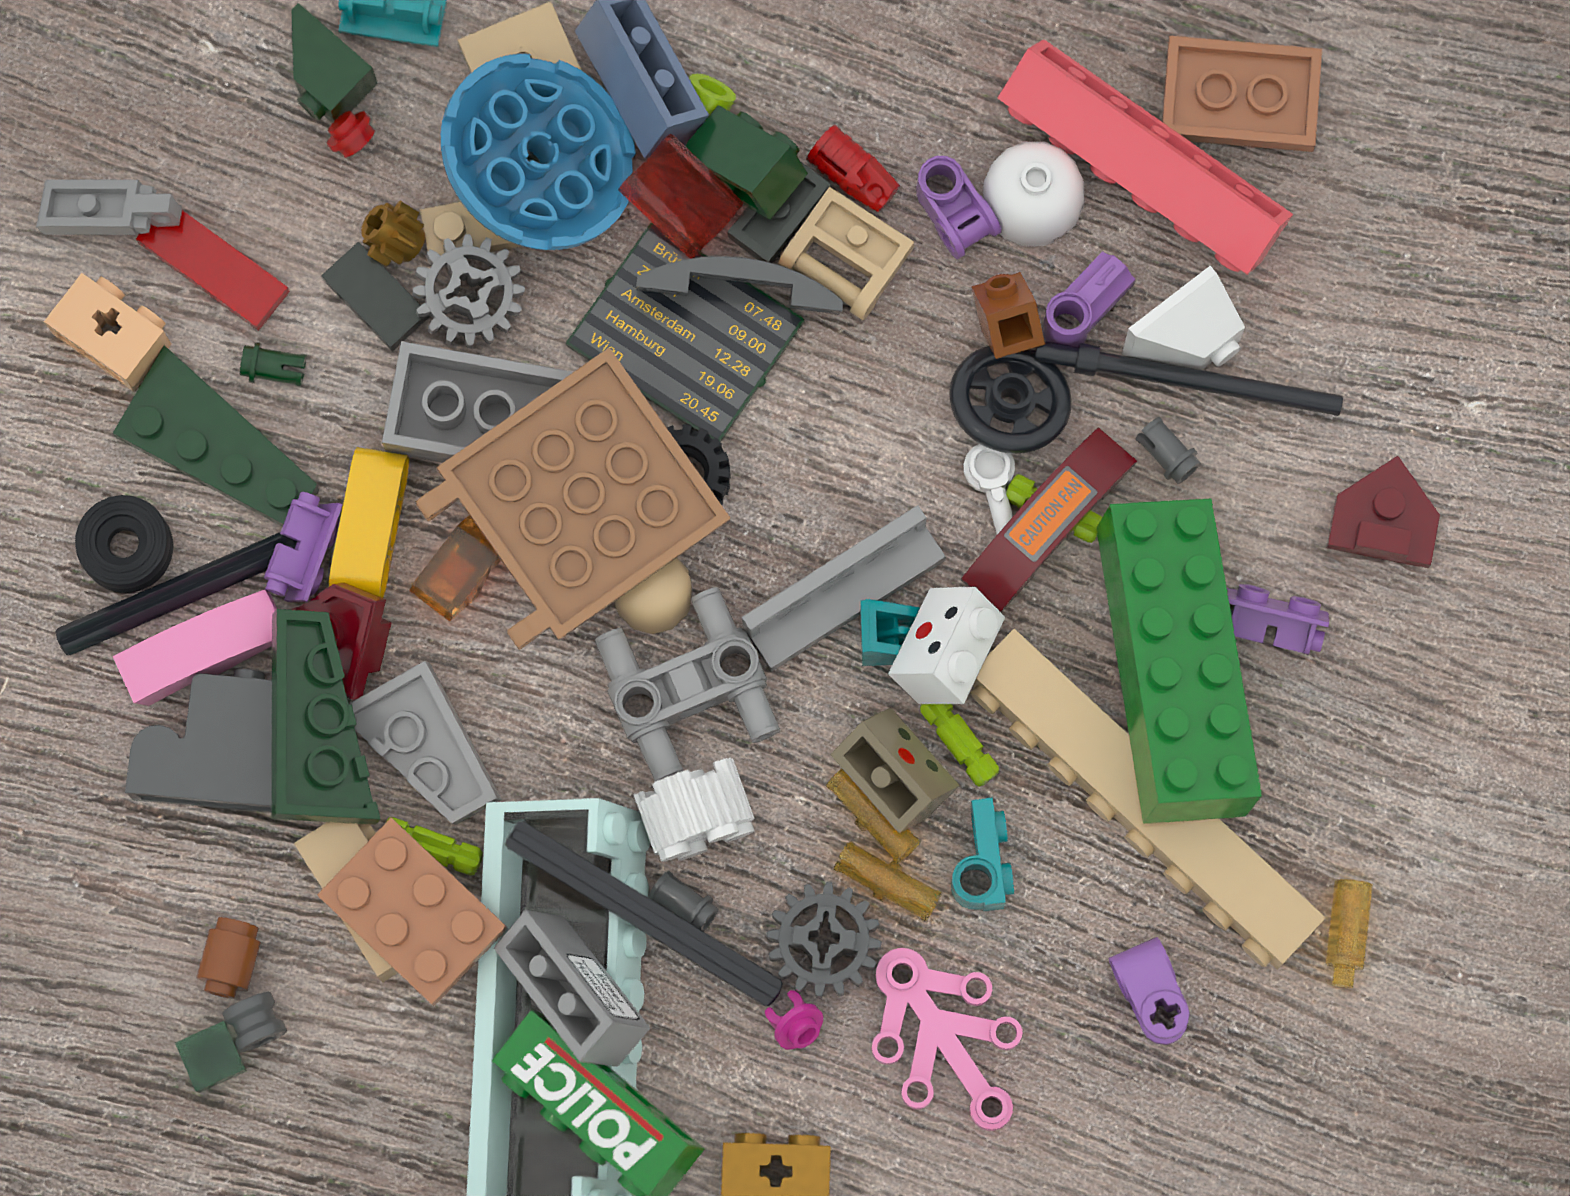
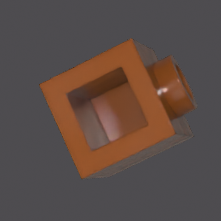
M1021 272L1012 275H995L985 283L971 286L980 328L995 359L1045 344L1036 300Z

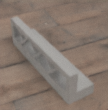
M919 505L742 617L743 630L748 633L752 644L771 672L860 616L861 600L883 601L946 560V556L926 528L927 517Z

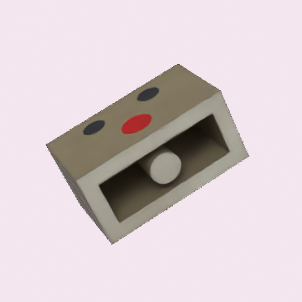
M891 707L863 720L830 754L899 834L926 820L960 786Z

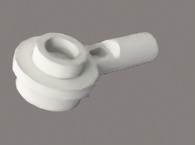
M978 444L966 455L963 464L964 476L968 484L975 490L986 493L995 530L998 534L1013 517L1010 502L1006 495V487L1014 476L1015 462L1011 453L995 451Z

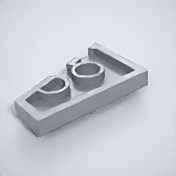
M423 661L349 703V705L352 704L357 723L354 727L355 730L452 824L457 825L486 809L487 802L502 800L429 662Z

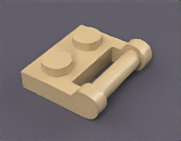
M829 187L782 253L778 265L796 270L820 283L837 295L843 302L851 306L850 312L861 320H865L873 310L883 291L914 249V241ZM815 242L870 278L863 289H860L806 253L808 248Z

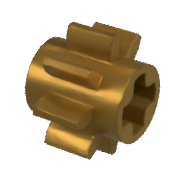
M399 201L395 207L388 202L374 207L367 214L361 228V234L364 238L363 243L370 247L367 255L386 267L391 261L401 265L402 262L413 260L419 254L425 242V232L422 229L424 224L416 220L419 212L402 201Z

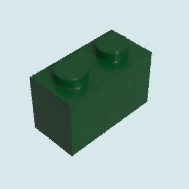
M719 105L680 151L699 179L769 220L808 174L797 157L800 150L790 138L778 131L772 136L765 132L763 127L749 114L740 111L735 115Z

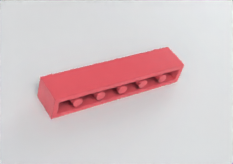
M1045 39L1027 49L997 98L1009 106L1007 110L1016 120L1026 125H1036L1050 135L1049 141L1054 146L1061 148L1067 154H1077L1091 164L1090 169L1097 177L1105 182L1121 185L1132 193L1131 197L1138 206L1152 213L1159 212L1174 223L1173 228L1179 235L1189 241H1200L1216 252L1215 258L1218 262L1232 271H1242L1248 275L1263 261L1293 216L1290 211Z

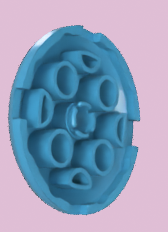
M530 54L506 55L486 62L476 68L462 81L449 99L442 119L440 134L441 154L446 175L455 194L468 212L497 236L514 244L532 249H569L594 240L613 225L623 213L635 182H632V157L636 154L633 138L612 97L593 78L580 69L561 60H558L555 64L541 59L530 58ZM527 151L532 152L534 155H536L540 163H537L534 160H531L529 162L527 160V157L529 156Z

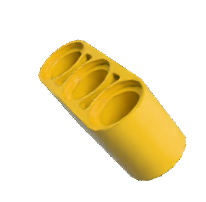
M356 447L351 462L331 563L329 587L333 584L346 583L384 598L409 473L408 455Z

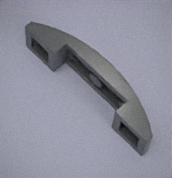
M707 256L672 262L637 276L636 290L681 296H687L690 276L791 288L789 309L839 315L843 308V300L815 280L781 265L744 257Z

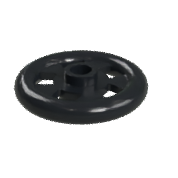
M989 346L982 347L968 355L959 364L952 376L949 400L953 415L968 436L989 449L1012 454L1039 450L1050 444L1061 434L1071 414V392L1061 370L1055 364L1035 361V350L1033 349L995 359ZM998 364H1006L1010 373H1005L992 379L987 368ZM1033 373L1047 387L1039 393H1035L1032 384L1027 379ZM970 389L985 390V406L971 404ZM1010 397L1017 402V404L1008 403L1004 401L1002 398ZM1035 407L1048 414L1046 420L1038 427L1027 420ZM994 417L1005 423H1013L1012 433L1003 432L989 426L991 419Z

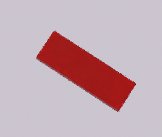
M183 210L179 225L163 227L150 225L149 233L139 234L136 237L138 244L257 331L263 327L290 292L285 284Z

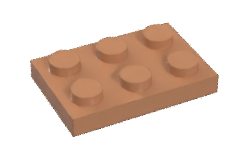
M1169 36L1162 122L1190 142L1313 152L1316 144L1322 48Z
M392 818L379 829L317 894L322 901L433 1006L448 993L508 929L505 924Z

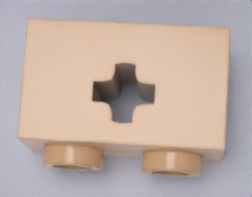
M81 273L44 322L54 336L135 392L145 379L163 346L165 345L167 348L171 346L170 340L164 330H162L166 323L145 306L141 305L135 311L121 300L125 294L107 279L100 276L94 282ZM106 323L113 327L119 324L121 328L117 334L111 331L105 333L102 331Z

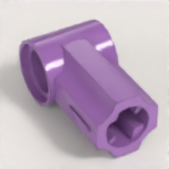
M1102 251L1064 292L1058 293L1051 298L1046 308L1042 328L1045 341L1078 347L1079 342L1084 343L1092 328L1134 286L1135 278L1131 275L1127 266L1114 255H1109ZM1061 314H1069L1074 316L1080 325L1074 329H1063L1058 326L1054 318Z

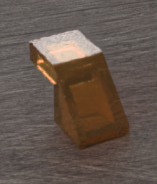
M468 515L452 531L413 582L409 591L450 622L479 596L491 570L501 562V559Z

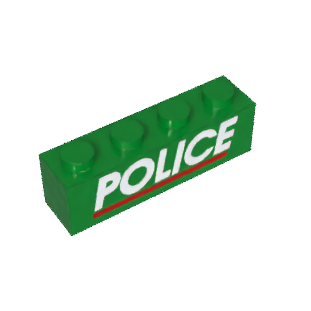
M531 1010L492 1060L505 1072L501 1080L506 1086L523 1098L532 1095L544 1106L539 1113L545 1120L563 1132L570 1128L582 1139V1142L578 1145L580 1150L602 1166L608 1161L621 1173L617 1181L634 1196H669L705 1150L703 1146L611 1067L580 1062L543 1013Z

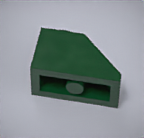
M297 3L291 10L293 79L300 94L297 102L317 121H320L324 116L333 123L343 113L352 111L372 91L378 82L373 67L302 5Z

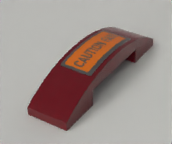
M1098 427L1062 462L1016 512L963 575L961 581L968 587H976L1002 613L1030 582L1040 566L1100 500L1105 499L1133 468L1137 460Z

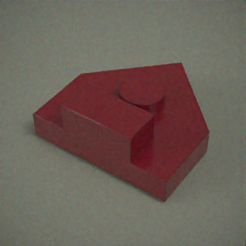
M1397 455L1337 495L1326 548L1429 569L1432 563L1440 514Z
M338 583L318 593V596L305 604L291 610L329 612L345 676L342 680L346 696L351 700H355L364 694L368 673L379 672L381 669L392 622L382 618L386 599L349 584Z

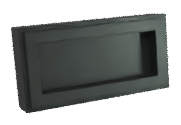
M358 241L326 270L321 277L391 351H394L401 344V341L406 340L430 316H417L416 310L421 305L378 261L367 255L368 251Z

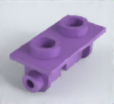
M301 492L298 500H292L280 534L297 541L295 549L281 543L276 544L264 575V579L268 580L265 590L276 595L285 596L284 601L307 602L309 596L315 594L323 578L324 570L320 566L326 549L331 547L337 538L340 522L338 517L343 504H319V497L306 492Z
M1240 584L1238 590L1227 588L1229 604L1233 605L1231 616L1235 637L1263 643L1267 625L1277 627L1273 646L1309 655L1310 650L1321 651L1325 632L1316 630L1317 625L1328 627L1329 614L1326 611L1320 610V603L1297 596L1290 597L1289 602L1269 598L1270 592L1268 590L1248 584Z

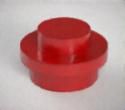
M347 111L340 115L328 128L331 136L327 141V146L331 151H339L345 158L360 151L375 133V130L369 124L371 120L369 115L365 111L356 114Z

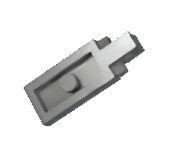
M46 179L36 227L43 235H138V233H149L150 225L157 227L179 225L182 205L175 201L172 194H156L157 190L153 186L142 185L139 180Z

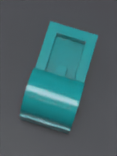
M993 797L975 799L971 801L970 812L976 855L966 857L956 865L951 880V892L954 899L967 909H983V911L1004 909L1006 904L1005 895L1014 894L1011 863L1001 864L999 843L1008 842L1004 810L994 811ZM979 870L988 876L990 888L982 895H970L962 888L960 878L967 871Z

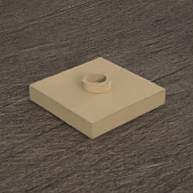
M551 1L457 39L471 73L486 62L513 54H530V58L541 59L555 64L558 60H561L581 70Z

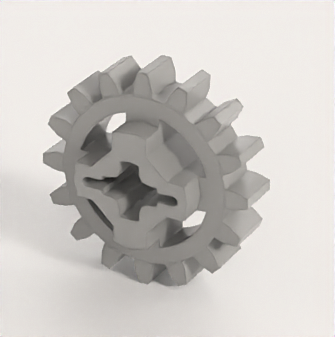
M465 234L462 247L457 248L449 238L444 239V254L439 255L431 249L426 253V258L432 265L431 268L417 267L415 276L425 282V285L416 286L412 290V297L425 299V303L417 308L416 314L418 317L431 315L433 320L428 327V332L433 334L443 328L447 331L446 344L448 345L454 342L457 335L464 336L466 348H472L475 336L481 335L483 340L489 345L494 341L492 329L497 327L504 333L510 330L511 325L505 318L506 314L519 316L522 307L512 301V298L520 297L525 292V286L512 284V280L520 274L521 269L519 265L508 268L504 265L509 254L506 248L499 251L496 255L491 253L490 238L486 237L480 247H474L471 235ZM467 259L484 262L491 269L482 271L469 266ZM446 266L450 277L447 288L439 290V293L434 294L435 280L440 271ZM466 280L470 287L484 286L478 290L476 302L470 303L467 296L453 297L459 292L461 281ZM503 288L502 303L491 317L489 314L490 310L486 304L490 295L497 293L498 290ZM453 311L468 317L470 324L455 322L445 314Z

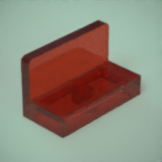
M673 134L667 135L651 156L618 189L689 259L695 258L705 249L743 207V202Z

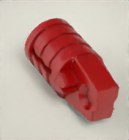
M837 125L831 126L819 138L806 157V160L811 165H815L817 170L822 174H826L828 179L838 184L839 188L876 212L883 209L891 201L900 187L899 183L872 154L866 152L860 144L855 143L849 135L844 134Z

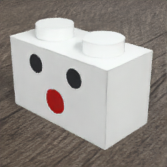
M976 587L930 588L888 675L918 704H964L1005 616Z

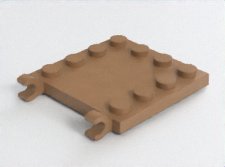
M610 348L604 350L439 465L437 471L445 481L415 501L417 507L429 522L459 500L536 610L507 630V634L519 650L549 628L557 640H561L731 519Z

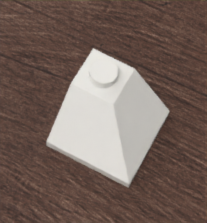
M1209 266L1128 328L1122 355L1203 370L1212 362L1217 367H1220L1241 349L1238 342L1241 340L1245 326L1217 273Z

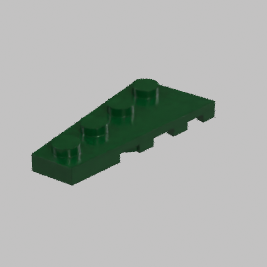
M165 345L113 432V435L122 442L282 527L292 500H298L301 492L316 496L320 489L316 482Z
M276 609L272 614L271 819L376 825L381 818L377 802H373L368 783L370 774L365 755H361L354 728L357 723L352 704H348L342 680L345 676L329 612Z

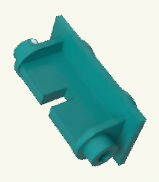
M339 0L338 9L342 11L338 32L438 47L447 0Z

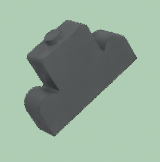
M235 669L233 676L196 674L191 682L184 738H181L171 728L162 725H152L141 730L133 739L130 748L125 793L133 801L271 813L272 680L265 679L264 672L251 669Z

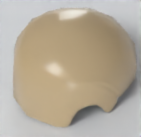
M678 558L674 559L615 601V608L619 616L634 630L650 634L672 630L687 616L690 610L692 585L688 569Z

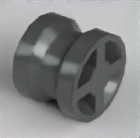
M270 991L248 997L222 1012L225 1022L232 1025L236 1031L237 1037L234 1043L239 1053L268 1044L288 1031L284 1021L277 1019L274 1014L273 1006L275 1000Z

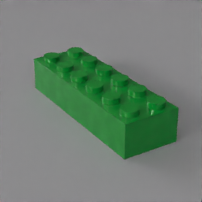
M1212 498L1110 504L1096 529L1098 532L1097 537L1143 824L1246 817L1260 800L1262 793Z

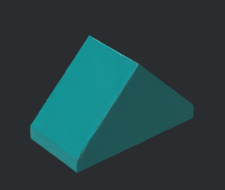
M872 599L861 600L862 666L893 665L921 607Z

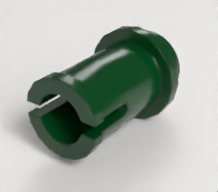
M256 342L254 347L245 345L241 357L240 376L249 377V383H255L256 379L301 387L304 374L284 370L283 367L290 366L305 369L307 355L264 349L260 342Z

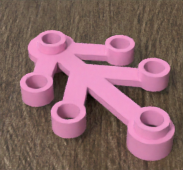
M897 948L887 952L880 959L876 968L877 985L887 996L880 1033L872 1042L874 1058L881 1064L891 1065L902 1057L904 1044L899 1035L908 1003L920 1020V1027L910 1078L902 1086L901 1096L904 1103L912 1109H923L932 1101L934 1090L930 1081L938 1047L972 1098L970 1115L973 1122L981 1129L987 1131L1001 1129L1009 1122L1012 1116V1100L1003 1089L990 1087L956 1035L992 1042L998 1049L1011 1050L1019 1044L1022 1038L1021 1025L1012 1017H1001L994 1021L940 1010L927 993V991L962 996V999L967 1004L980 1006L985 1004L992 994V983L985 974L973 972L967 976L928 969L923 957L908 948ZM906 965L912 970L913 977L908 983L900 984L893 979L892 971L896 966ZM972 980L982 981L986 986V994L979 999L970 997L966 992L968 982ZM1002 1024L1011 1025L1016 1031L1015 1040L1010 1043L999 1041L996 1037L997 1027ZM885 1038L893 1039L898 1046L896 1055L890 1058L881 1056L877 1050L881 1040ZM921 1083L927 1088L928 1096L924 1101L917 1103L909 1099L907 1090L911 1084ZM985 1099H997L1002 1105L1001 1114L994 1118L987 1117L981 1109L982 1102Z

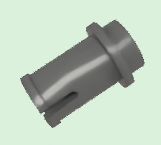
M1157 417L1141 430L1143 434L1139 433L1135 440L1139 444L1141 443L1166 470L1164 477L1167 480L1173 478L1177 484H1180L1200 466L1201 462L1196 458L1198 452L1194 448L1188 450L1163 423L1164 421Z
M670 871L665 872L658 879L648 898L702 931L709 927L719 910L712 904L713 898L710 895L703 898L673 876V873Z

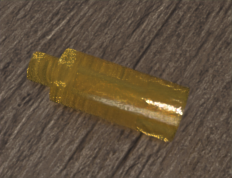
M1337 879L1334 881L1326 965L1334 967L1333 986L1353 988L1355 970L1364 969L1373 884L1348 879Z

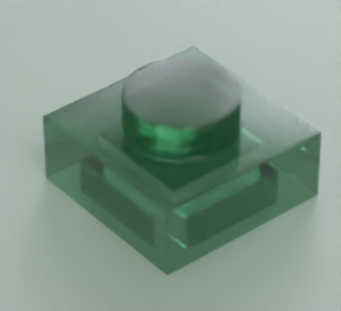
M225 1021L175 1042L197 1093L247 1072L241 1054L237 1050L234 1038Z

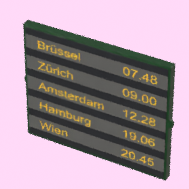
M652 220L612 278L606 280L605 288L565 344L589 361L607 348H610L646 399L681 422L692 425V429L699 432L700 427L709 431V437L712 439L716 437L721 442L758 388L766 384L767 375L802 327L805 319L750 283L690 276L687 296L636 290L637 276L651 269L685 259L707 257L706 254Z

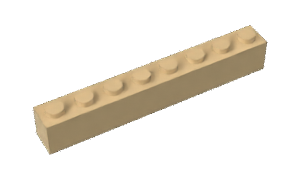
M1013 629L986 657L973 684L974 689L970 692L972 697L989 713L994 714L999 710L1013 723L1009 727L1010 732L1026 748L1032 750L1035 746H1038L1051 759L1047 766L1062 782L1070 786L1075 781L1090 795L1086 802L1096 814L1107 822L1114 817L1129 832L1124 837L1138 853L1145 858H1148L1151 854L1157 857L1167 867L1163 874L1179 891L1187 894L1192 890L1206 903L1202 910L1214 924L1224 931L1231 926L1246 940L1241 946L1256 963L1264 968L1270 963L1278 970L1326 919L1322 913L1220 819L1143 824L1129 734L1017 630Z

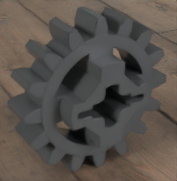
M826 882L823 894H815L814 889L809 883L804 885V899L799 901L790 893L785 896L787 905L790 908L787 913L778 910L773 911L772 918L781 927L780 930L773 929L767 931V940L779 943V948L768 953L769 959L774 962L784 961L785 965L779 971L778 977L781 980L787 979L792 975L797 977L795 991L799 994L810 984L815 986L816 999H822L825 987L833 986L837 996L841 997L844 996L843 983L850 980L857 987L863 984L862 977L858 972L861 967L874 971L876 962L867 954L868 951L881 950L882 941L869 938V933L877 930L880 927L878 919H864L863 916L870 908V904L866 900L856 906L851 903L853 889L850 887L841 896L834 895L832 882ZM817 907V916L805 926L795 925L792 927L794 921L802 913ZM836 909H840L850 916L856 924L859 933L854 930H845L836 919ZM827 917L831 938L838 939L839 944H830L828 953H825V961L821 964L817 943L809 941V938L819 936L820 928H823L824 918ZM789 948L803 951L812 961V973L799 966L792 957ZM857 954L848 967L840 972L831 974V965L840 957Z

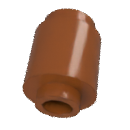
M218 917L215 929H209L196 979L206 983L204 992L223 998L235 999L237 991H248L261 944L256 939L259 927L235 919Z

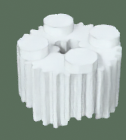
M725 758L713 762L715 771L711 770L704 773L703 769L692 772L685 770L653 783L654 791H641L634 795L654 854L660 856L661 862L675 858L681 861L702 854L708 850L705 841L713 843L724 839L725 842H730L755 832L752 825L754 815L733 758Z

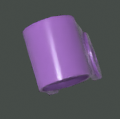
M935 156L928 159L921 166L918 173L916 196L934 223L944 245L954 258L959 259L963 257L966 248L988 234L995 237L1002 232L993 210L986 200L978 194L961 166L954 159L947 156ZM943 175L951 180L954 188L948 193L937 194L928 188L926 181L932 176Z
M1155 937L1109 957V963L1125 999L1129 1001L1145 1036L1152 1042L1162 1045L1171 1044L1179 1040L1187 1029L1189 1009L1177 984L1172 964L1159 938ZM1163 1006L1166 1012H1177L1178 1015L1174 1017L1172 1029L1166 1030L1162 1023L1153 1025L1151 1021L1155 1018L1156 1007Z

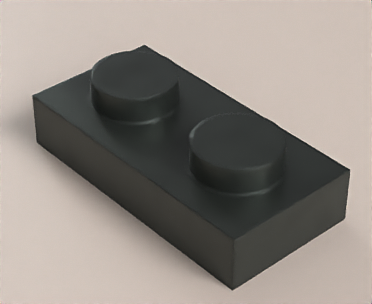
M804 163L802 164L808 172L807 176L770 220L747 207L727 232L730 240L757 260L772 263L803 225L827 189L831 187V183Z

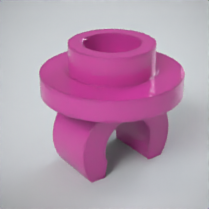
M791 990L787 995L794 1008L784 1016L776 1015L771 1007L765 1010V1015L775 1030V1040L782 1048L788 1050L804 1048L813 1043L820 1033L824 1019L822 1012L816 1005L806 1004L798 992Z

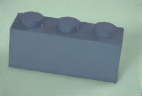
M596 0L576 28L575 33L609 95L612 97L643 157L647 158L684 147L709 114L646 0Z

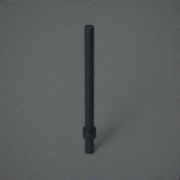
M1045 341L1044 345L1036 347L1035 361L1073 367L1074 373L1095 376L1096 372L1336 416L1340 415L1343 396L1101 352L1100 346L1079 342L1078 347Z

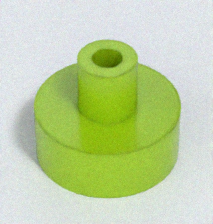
M704 74L690 75L689 80L709 116L718 105L730 111L736 95L727 85Z

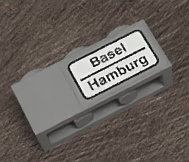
M525 910L494 947V950L580 1062L618 1067L650 1030L646 1021L564 916Z

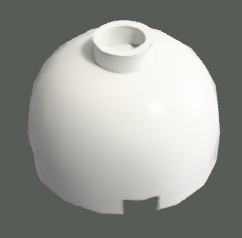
M1022 142L1007 148L991 164L983 184V198L996 215L1002 230L1000 235L1004 239L1021 246H1045L1053 243L1054 239L1063 236L1067 231L1069 232L1076 226L1084 205V181L1076 162L1061 148L1046 142Z

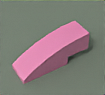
M262 590L207 611L114 655L113 659L133 703L150 706L190 685L192 678L196 674L219 675L271 647L272 614L277 607L270 592Z

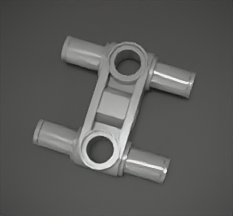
M718 587L705 590L691 598V602L708 640L704 646L650 669H640L623 628L610 630L595 638V643L611 679L607 692L627 739H631L632 743H638L655 782L683 771L667 732L670 725L723 702H735L753 743L768 739L780 732L779 725L763 690L767 686V677L758 659L757 650L752 645L748 633L743 631V628H736ZM737 653L747 657L750 661V667L747 672L740 676H729L721 669V663L731 654ZM637 694L647 695L654 702L650 713L639 718L632 717L626 713L624 709L629 698Z

